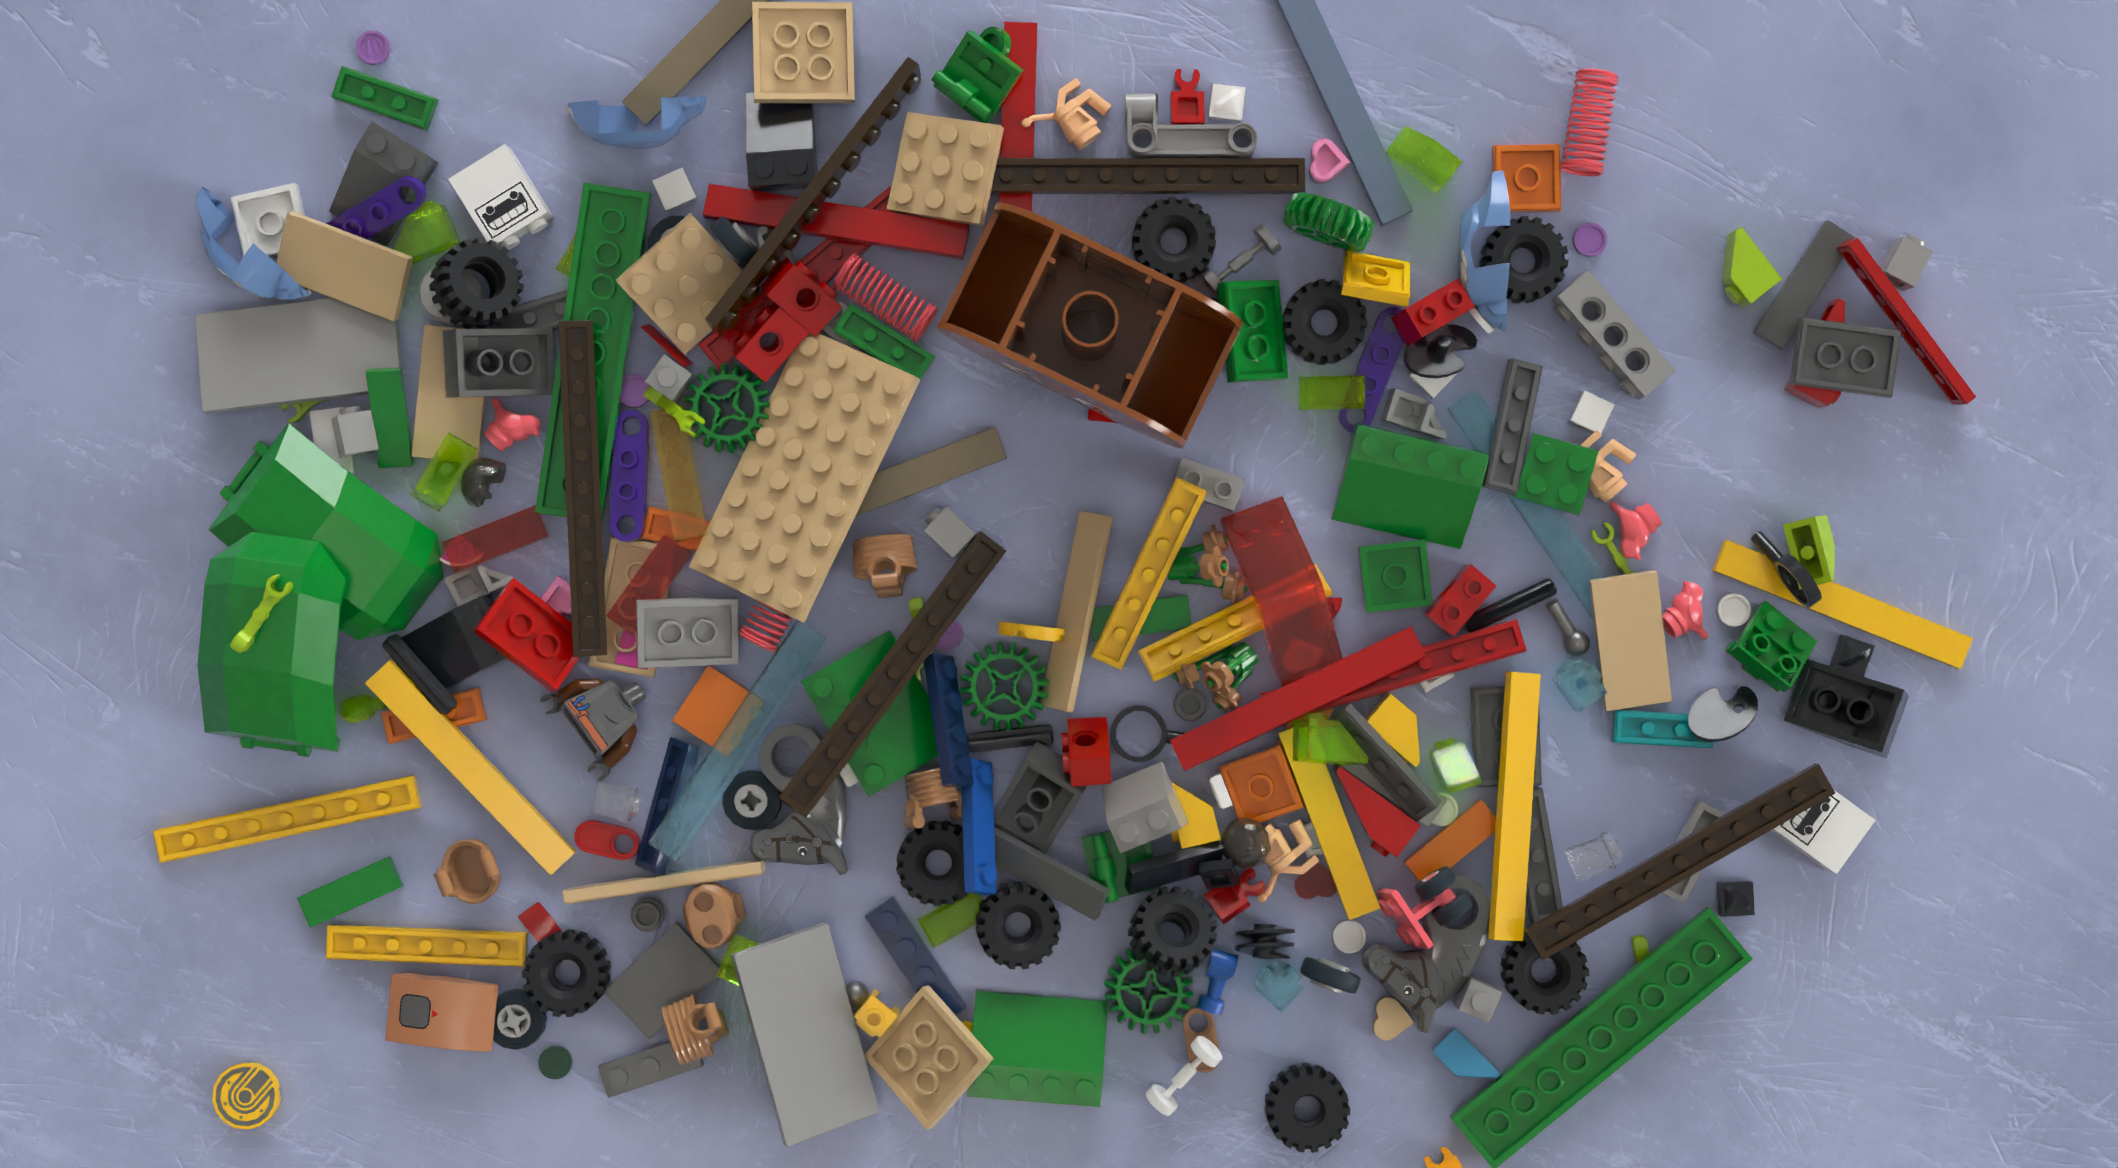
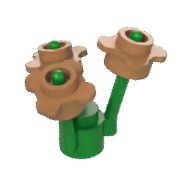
M1215 524L1211 525L1212 530L1202 533L1203 543L1179 549L1167 576L1169 580H1180L1181 584H1196L1223 589V599L1231 600L1235 604L1238 598H1244L1245 592L1248 591L1246 586L1247 579L1242 578L1241 570H1237L1236 574L1228 573L1229 563L1227 558L1223 556L1224 551L1228 550V538L1225 537L1223 531L1218 532ZM1206 550V553L1200 559V563L1197 562L1196 556H1191V554ZM1200 571L1202 578L1194 576Z
M1241 642L1236 647L1229 645L1221 652L1195 664L1194 662L1185 665V663L1181 664L1182 669L1173 673V679L1179 685L1183 684L1185 688L1189 687L1192 689L1194 688L1193 683L1200 680L1198 670L1202 669L1204 672L1203 683L1208 690L1212 691V702L1218 709L1225 712L1229 709L1233 711L1237 709L1238 703L1242 699L1236 690L1246 678L1253 674L1251 668L1259 662V659L1249 644ZM1233 675H1234V676L1238 675V677H1237V678L1235 679V681L1233 682V680H1234Z

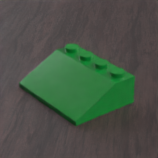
M1354 423L1331 519L1414 539H1425L1427 542L1461 549L1482 487L1489 455L1473 449Z
M890 630L801 681L828 729L832 727L896 642ZM916 674L912 676L848 762L868 797L938 756L929 696L921 682L917 679Z
M976 990L972 1034L994 1059L969 1086L967 1097L1101 1107L1108 1000Z

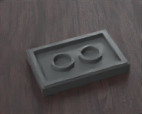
M1803 317L1798 318L1789 385L1892 398L1901 331Z
M1505 686L1470 687L1474 787H1498ZM1539 709L1534 785H1542Z
M676 922L622 973L604 993L648 1039H651L664 1026L661 1013L662 1007H666L668 1004L672 1005L674 1001L679 1002L680 999L683 1000L685 997H690L691 994H698L722 971V968Z

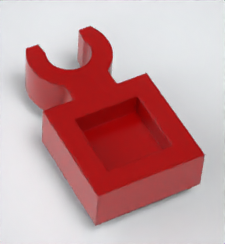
M1181 69L1176 70L1174 85L1179 91H1171L1170 125L1205 124L1204 91H1195L1200 79L1198 69H1194L1192 80L1189 82L1182 80Z
M1249 868L1242 873L1238 886L1211 889L1203 895L1205 901L1223 925L1251 906L1247 899L1248 896H1258L1265 891L1266 886L1263 881L1258 882L1256 885L1248 884L1256 876L1253 868Z

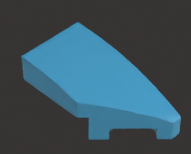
M1456 1028L1432 1050L1457 1077L1497 1079L1501 1076Z

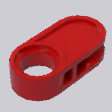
M588 820L581 823L574 833L575 844L580 850L616 860H628L638 853L641 839L635 830L598 820ZM619 835H627L632 839L633 848L630 852L621 853L616 849L615 841Z

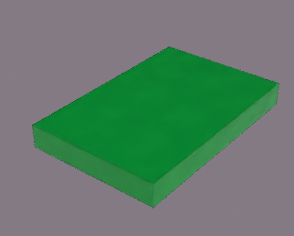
M1279 280L1224 281L1218 283L1220 305L1230 310L1243 322V326L1225 361L1227 383L1288 379Z

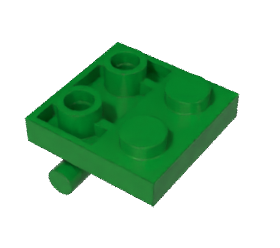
M970 30L964 35L943 71H936L931 81L934 82L933 86L979 122L990 123L1024 70Z
M1765 600L1757 606L1737 642L1731 641L1725 648V651L1742 664L1741 668L1756 680L1761 679L1777 692L1780 690L1785 692L1794 684L1817 640Z
M1110 830L1081 836L1090 879L1110 889L1105 903L1115 902L1120 897L1129 896L1125 888L1127 865L1153 858L1151 843L1147 842L1120 853ZM1159 886V887L1152 888V889H1148V890H1145V891H1141V892H1138V893H1143V892H1147V891H1152V890L1160 889V886Z

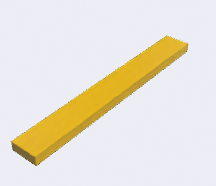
M1729 540L1723 541L1712 571L1807 608L1789 592L1780 579L1775 566L1764 554ZM1834 582L1817 585L1822 599L1807 609L1954 668H1962L1973 640L1972 637Z
M392 659L365 682L376 696L550 875L576 852L562 835L451 720L438 711Z
M1506 672L1488 932V939L1523 941L1541 674Z
M412 775L157 829L153 831L159 863L418 809L422 806L416 777Z

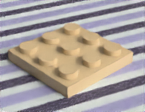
M752 2L754 103L855 102L852 2Z
M907 112L887 210L906 215L984 226L1004 128L997 124Z
M689 213L620 275L616 282L684 354H687L712 331L705 318L739 276L742 269L723 251L716 240L696 218Z
M929 985L923 986L883 1035L864 1054L867 1062L926 1130L934 1128L994 1059Z

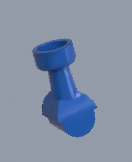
M1212 948L1205 976L1210 977L1207 995H1200L1197 1008L1212 1014L1222 1015L1225 1002L1220 999L1226 980H1229L1235 974L1239 955Z

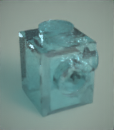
M1570 658L1556 668L1558 673L1551 678L1574 711L1581 712L1607 694V691L1599 681L1602 675L1591 661L1586 663L1585 660L1577 659L1574 661L1573 658Z
M1277 960L1272 965L1266 964L1255 977L1257 979L1254 983L1256 990L1281 1013L1304 989L1299 981L1302 976L1289 963L1283 967Z

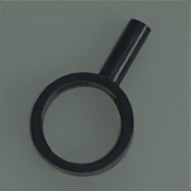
M1761 531L1752 536L1751 541L1773 563L1786 588L1803 606L1810 608L1822 599L1816 582L1794 556L1790 554L1783 555Z
M1143 705L1125 708L1115 717L1111 726V740L1114 748L1122 757L1133 762H1145L1153 759L1162 751L1165 743L1171 744L1170 740L1187 733L1167 730L1166 724L1159 713ZM1133 711L1150 713L1158 721L1162 730L1160 743L1152 752L1144 756L1128 754L1121 748L1116 739L1118 723Z

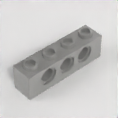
M1589 270L1578 276L1552 299L1556 304L1554 310L1563 321H1570L1576 327L1578 339L1586 347L1592 346L1600 355L1597 358L1599 363L1608 372H1615L1622 380L1619 382L1620 387L1628 396L1632 398L1635 396L1637 399L1646 397L1676 371ZM1584 304H1590L1595 308L1596 317L1593 321L1585 319L1582 315ZM1606 329H1612L1616 332L1618 341L1615 346L1608 345L1605 342L1604 332ZM1628 354H1634L1639 359L1637 371H1632L1627 367L1626 357Z

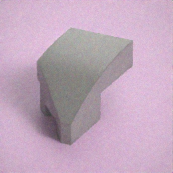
M1391 388L1381 420L1440 439H1446L1447 436L1445 429L1441 428L1434 413L1436 410L1432 403H1427L1425 398Z
M474 564L444 578V581L456 606L459 607L482 595H490L504 588L508 581L513 579V576Z

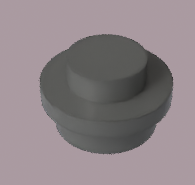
M653 898L639 900L631 910L633 924L642 931L648 932L657 929L663 923L665 917L663 906Z

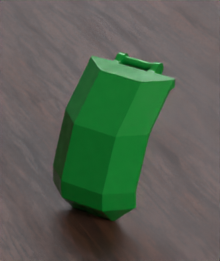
M287 423L271 446L259 440L253 447L255 452L229 486L225 485L219 494L228 501V504L208 530L228 547L250 532L319 541L347 580L341 604L339 630L356 640L404 630L444 577L442 562L439 561L441 555L437 533L351 474L290 423Z
M250 532L210 559L204 584L197 665L205 733L240 738L242 748L253 749L255 746L279 749L297 752L298 756L304 757L310 756L312 748L338 752L341 739L337 736L334 676L341 604L347 580L319 541ZM279 574L280 577L275 582V588L282 592L285 585L291 582L293 584L292 591L274 605L269 613V617L264 620L255 634V641L250 649L242 653L236 652L230 647L232 640L245 628L252 617L253 611L258 608L263 600L267 580L271 576Z

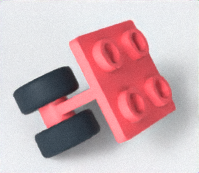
M1444 866L1431 872L1416 884L1415 891L1425 902L1411 909L1396 889L1380 888L1376 891L1380 898L1378 903L1381 911L1388 918L1392 916L1399 926L1395 930L1406 945L1411 944L1413 947L1430 949L1434 946L1418 922L1420 918L1433 910L1432 916L1438 925L1445 926L1454 922L1471 909L1472 901L1465 892L1454 894L1450 886L1455 882V876L1449 867Z

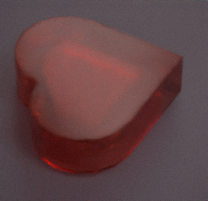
M1319 862L1303 875L1299 874L1294 882L1296 893L1304 899H1312L1317 895L1327 898L1333 896L1337 891L1330 871Z

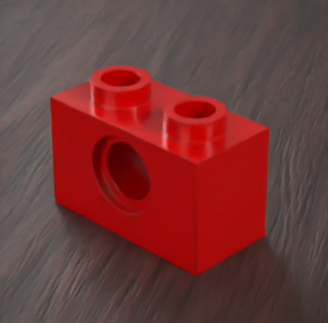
M786 257L780 263L777 271L771 277H768L760 287L772 301L816 337L842 308L835 299L838 293L825 281H822L820 285L811 278L814 272L802 261L798 260L795 264ZM804 288L810 289V294L806 299L796 300L800 290Z
M1459 278L1405 308L1393 316L1391 320L1408 347L1460 317L1475 306Z
M774 301L770 306L766 304L758 311L754 318L756 321L748 331L743 330L738 334L732 344L735 347L731 350L736 359L765 383L809 333L806 328ZM771 332L776 335L774 343L770 346L760 345V338L763 334Z
M1465 564L1433 601V605H1430L1422 615L1444 634L1454 637L1496 588V585L1472 564Z
M1107 717L1067 719L1068 732L1061 733L1063 770L1064 773L1071 774V786L1112 784Z

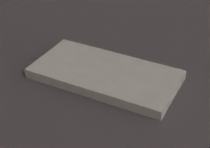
M334 298L195 315L202 412L206 414L369 395L365 373L367 369L402 367L398 320H388Z
M822 922L731 954L783 1144L789 1147L880 1112L828 923Z

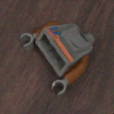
M600 678L577 679L559 689L556 694L543 695L540 702H545L549 699L553 700L554 707L552 710L547 711L546 714L563 712L597 759L588 767V772L595 766L601 767L603 775L597 781H602L610 774L611 767H615L629 753L638 732L635 722L639 719V715L633 707L643 701L646 695L636 682L621 691L613 680L605 683Z

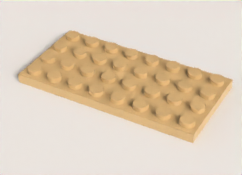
M809 332L791 353L770 396V407H765L763 413L769 415V419H759L758 424L764 427L759 430L755 428L753 434L756 436V440H749L689 567L804 623L920 379L822 334H818L815 337Z

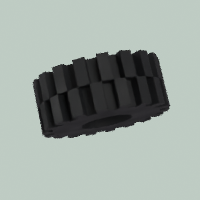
M1169 197L1168 200L1162 201V199L1155 201L1152 206H1148L1143 210L1142 215L1136 221L1132 237L1135 260L1179 283L1195 278L1207 267L1215 249L1216 231L1215 227L1211 224V217L1208 213L1205 214L1202 211L1203 207L1197 203L1196 205L1190 203V199L1187 198L1179 200L1176 197ZM1171 228L1181 230L1187 239L1186 247L1177 254L1166 252L1160 242L1162 234Z
M1521 216L1516 220L1514 218L1510 219V226H1499L1486 239V244L1480 252L1483 256L1479 260V267L1510 263L1506 299H1512V303L1519 304L1522 301L1530 303L1541 299L1557 287V284L1565 276V273H1563L1564 269L1568 267V260L1565 259L1568 249L1567 245L1562 247L1560 241L1564 238L1561 233L1556 235L1552 231L1555 228L1552 224L1544 225L1541 223L1543 219L1537 217L1533 220H1530L1529 216ZM1526 248L1534 254L1535 266L1532 271L1519 273L1513 269L1510 258L1516 249Z
M1319 279L1316 282L1305 284L1293 294L1283 311L1285 342L1287 346L1290 345L1292 347V352L1296 356L1300 355L1308 363L1315 362L1317 365L1337 363L1352 354L1365 337L1364 332L1368 325V319L1365 318V313H1367L1365 305L1362 306L1361 298L1341 295L1342 285L1337 280L1325 281V279ZM1319 310H1328L1336 317L1337 326L1330 335H1319L1311 326L1312 316Z
M934 820L924 824L922 828L914 829L901 844L896 859L897 875L900 877L902 887L908 890V895L912 898L916 897L922 904L927 905V903L934 904V906H941V904L950 905L955 903L956 900L964 898L967 893L964 886L963 827L958 824L957 826L951 824L950 821L936 822ZM943 850L949 854L952 866L946 874L938 876L928 871L926 857L930 852Z
M1014 882L1013 885L1002 884L1000 885L1001 888L996 890L997 894L989 895L979 905L980 911L976 914L977 926L975 927L980 944L988 957H992L995 963L1000 966L1004 964L1009 969L1014 970L1015 967H1021L1022 970L1028 969L1029 965L1033 963L1037 966L1042 963L1041 959L1044 956L1049 957L1053 953L1052 947L1058 944V932H1061L1058 911L1052 900L1045 893L1028 884L1024 885L1021 882ZM1021 912L1030 919V929L1022 937H1012L1005 930V921L1012 913Z
M1174 886L1170 892H1168L1167 887L1160 888L1157 894L1155 891L1151 892L1132 916L1130 921L1132 925L1128 929V936H1133L1129 943L1131 949L1138 948L1139 950L1135 957L1139 962L1145 958L1148 961L1145 967L1150 971L1154 966L1158 967V974L1165 976L1169 970L1172 977H1179L1182 971H1184L1185 975L1191 973L1195 967L1198 968L1214 947L1213 944L1217 939V933H1213L1217 928V921H1210V917L1214 913L1211 907L1204 909L1203 904L1205 900L1201 896L1196 901L1192 898L1193 891L1187 889L1185 894L1180 893L1181 887ZM1171 922L1179 926L1184 934L1183 941L1178 944L1167 941L1160 932L1161 924Z
M567 929L565 932H554L536 944L530 950V955L526 957L524 962L526 968L522 971V978H526V984L523 987L525 992L530 991L532 997L529 1000L533 1004L539 1001L541 1004L539 1010L544 1013L549 1010L553 1012L552 1016L560 1017L562 1014H566V1017H572L576 1013L580 1012L581 1014L587 1011L603 996L606 985L610 982L611 975H608V970L611 969L610 961H606L605 956L607 952L605 948L601 950L597 945L600 942L595 937L592 940L588 938V933L586 932L575 933V930ZM571 960L578 965L580 977L575 984L564 985L557 980L555 968L560 961Z
M1524 931L1523 941H1514L1511 947L1507 945L1504 950L1507 953L1505 959L1501 958L1500 965L1503 967V972L1500 973L1502 980L1506 984V990L1524 1008L1529 1011L1533 1010L1537 1014L1544 1015L1545 1012H1549L1553 1015L1558 1014V1010L1561 1008L1565 1011L1572 1007L1570 1003L1573 1000L1578 1002L1582 998L1579 995L1581 989L1586 990L1588 985L1585 982V976H1589V969L1585 965L1588 962L1586 955L1581 952V947L1574 942L1548 957L1556 965L1555 977L1546 983L1537 982L1532 976L1531 968L1533 963L1540 957Z
M1303 1063V1067L1289 1066L1290 1070L1285 1073L1282 1070L1277 1074L1278 1079L1275 1082L1271 1081L1268 1086L1270 1089L1269 1093L1265 1095V1114L1274 1135L1278 1140L1281 1139L1285 1146L1290 1149L1293 1146L1298 1152L1304 1153L1305 1149H1310L1314 1153L1319 1152V1147L1324 1146L1325 1149L1331 1147V1141L1334 1139L1338 1141L1342 1137V1129H1347L1349 1124L1347 1120L1348 1115H1350L1349 1099L1340 1081L1337 1080L1333 1073L1325 1071L1324 1067L1319 1065L1312 1067L1310 1063ZM1303 1096H1312L1320 1103V1112L1311 1121H1303L1295 1114V1104Z

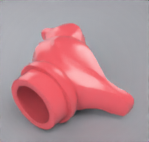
M497 397L491 400L495 409V420L488 425L489 428L484 432V435L496 448L504 451L507 447H511L514 441H524L530 435H540L541 421L536 416L522 415L509 411Z
M1613 501L1609 506L1619 517L1622 538L1620 544L1621 553L1626 558L1640 560L1641 548L1648 543L1650 534L1656 532V528L1662 525L1661 519L1649 503L1637 506L1634 511L1623 509Z
M1684 581L1681 592L1672 599V607L1667 608L1662 615L1664 629L1672 638H1677L1680 635L1683 636L1688 630L1695 632L1703 640L1709 637L1702 627L1701 599L1703 590L1696 583Z

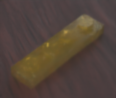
M664 409L650 411L674 541L681 542L708 535L690 436L680 429L676 418L667 414Z

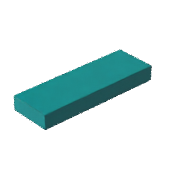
M1613 710V743L1713 749L1714 742L1703 741L1692 735L1687 722L1689 714Z

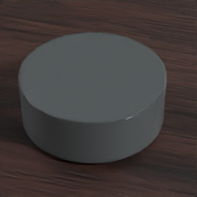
M1184 688L1176 694L1173 707L1175 713L1181 719L1195 721L1205 713L1207 702L1205 696L1199 690Z

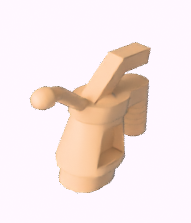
M1075 78L1059 89L1055 113L1032 115L1023 119L1021 125L1026 128L1033 121L1054 120L1060 125L1069 144H1074L1079 151L1094 142L1102 133L1097 127V121L1081 107L1089 104L1105 116L1112 105L1091 89L1084 91L1065 104L1066 96L1080 87L1081 83Z
M1596 430L1580 446L1589 448L1602 435ZM1611 439L1599 450L1588 486L1593 496L1600 498L1604 503H1607L1627 485V482L1622 478L1623 473L1603 458L1611 453L1629 465L1636 453L1614 439Z
M1301 819L1289 824L1298 843L1292 850L1281 830L1275 829L1271 823L1267 824L1248 840L1252 847V853L1270 866V870L1273 872L1266 891L1257 898L1260 903L1265 902L1271 895L1279 873L1303 875L1320 861L1316 854H1314L1301 866L1290 865L1313 844Z

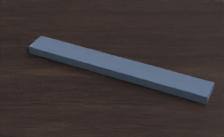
M1276 0L1381 226L1412 212L1411 205L1315 0Z

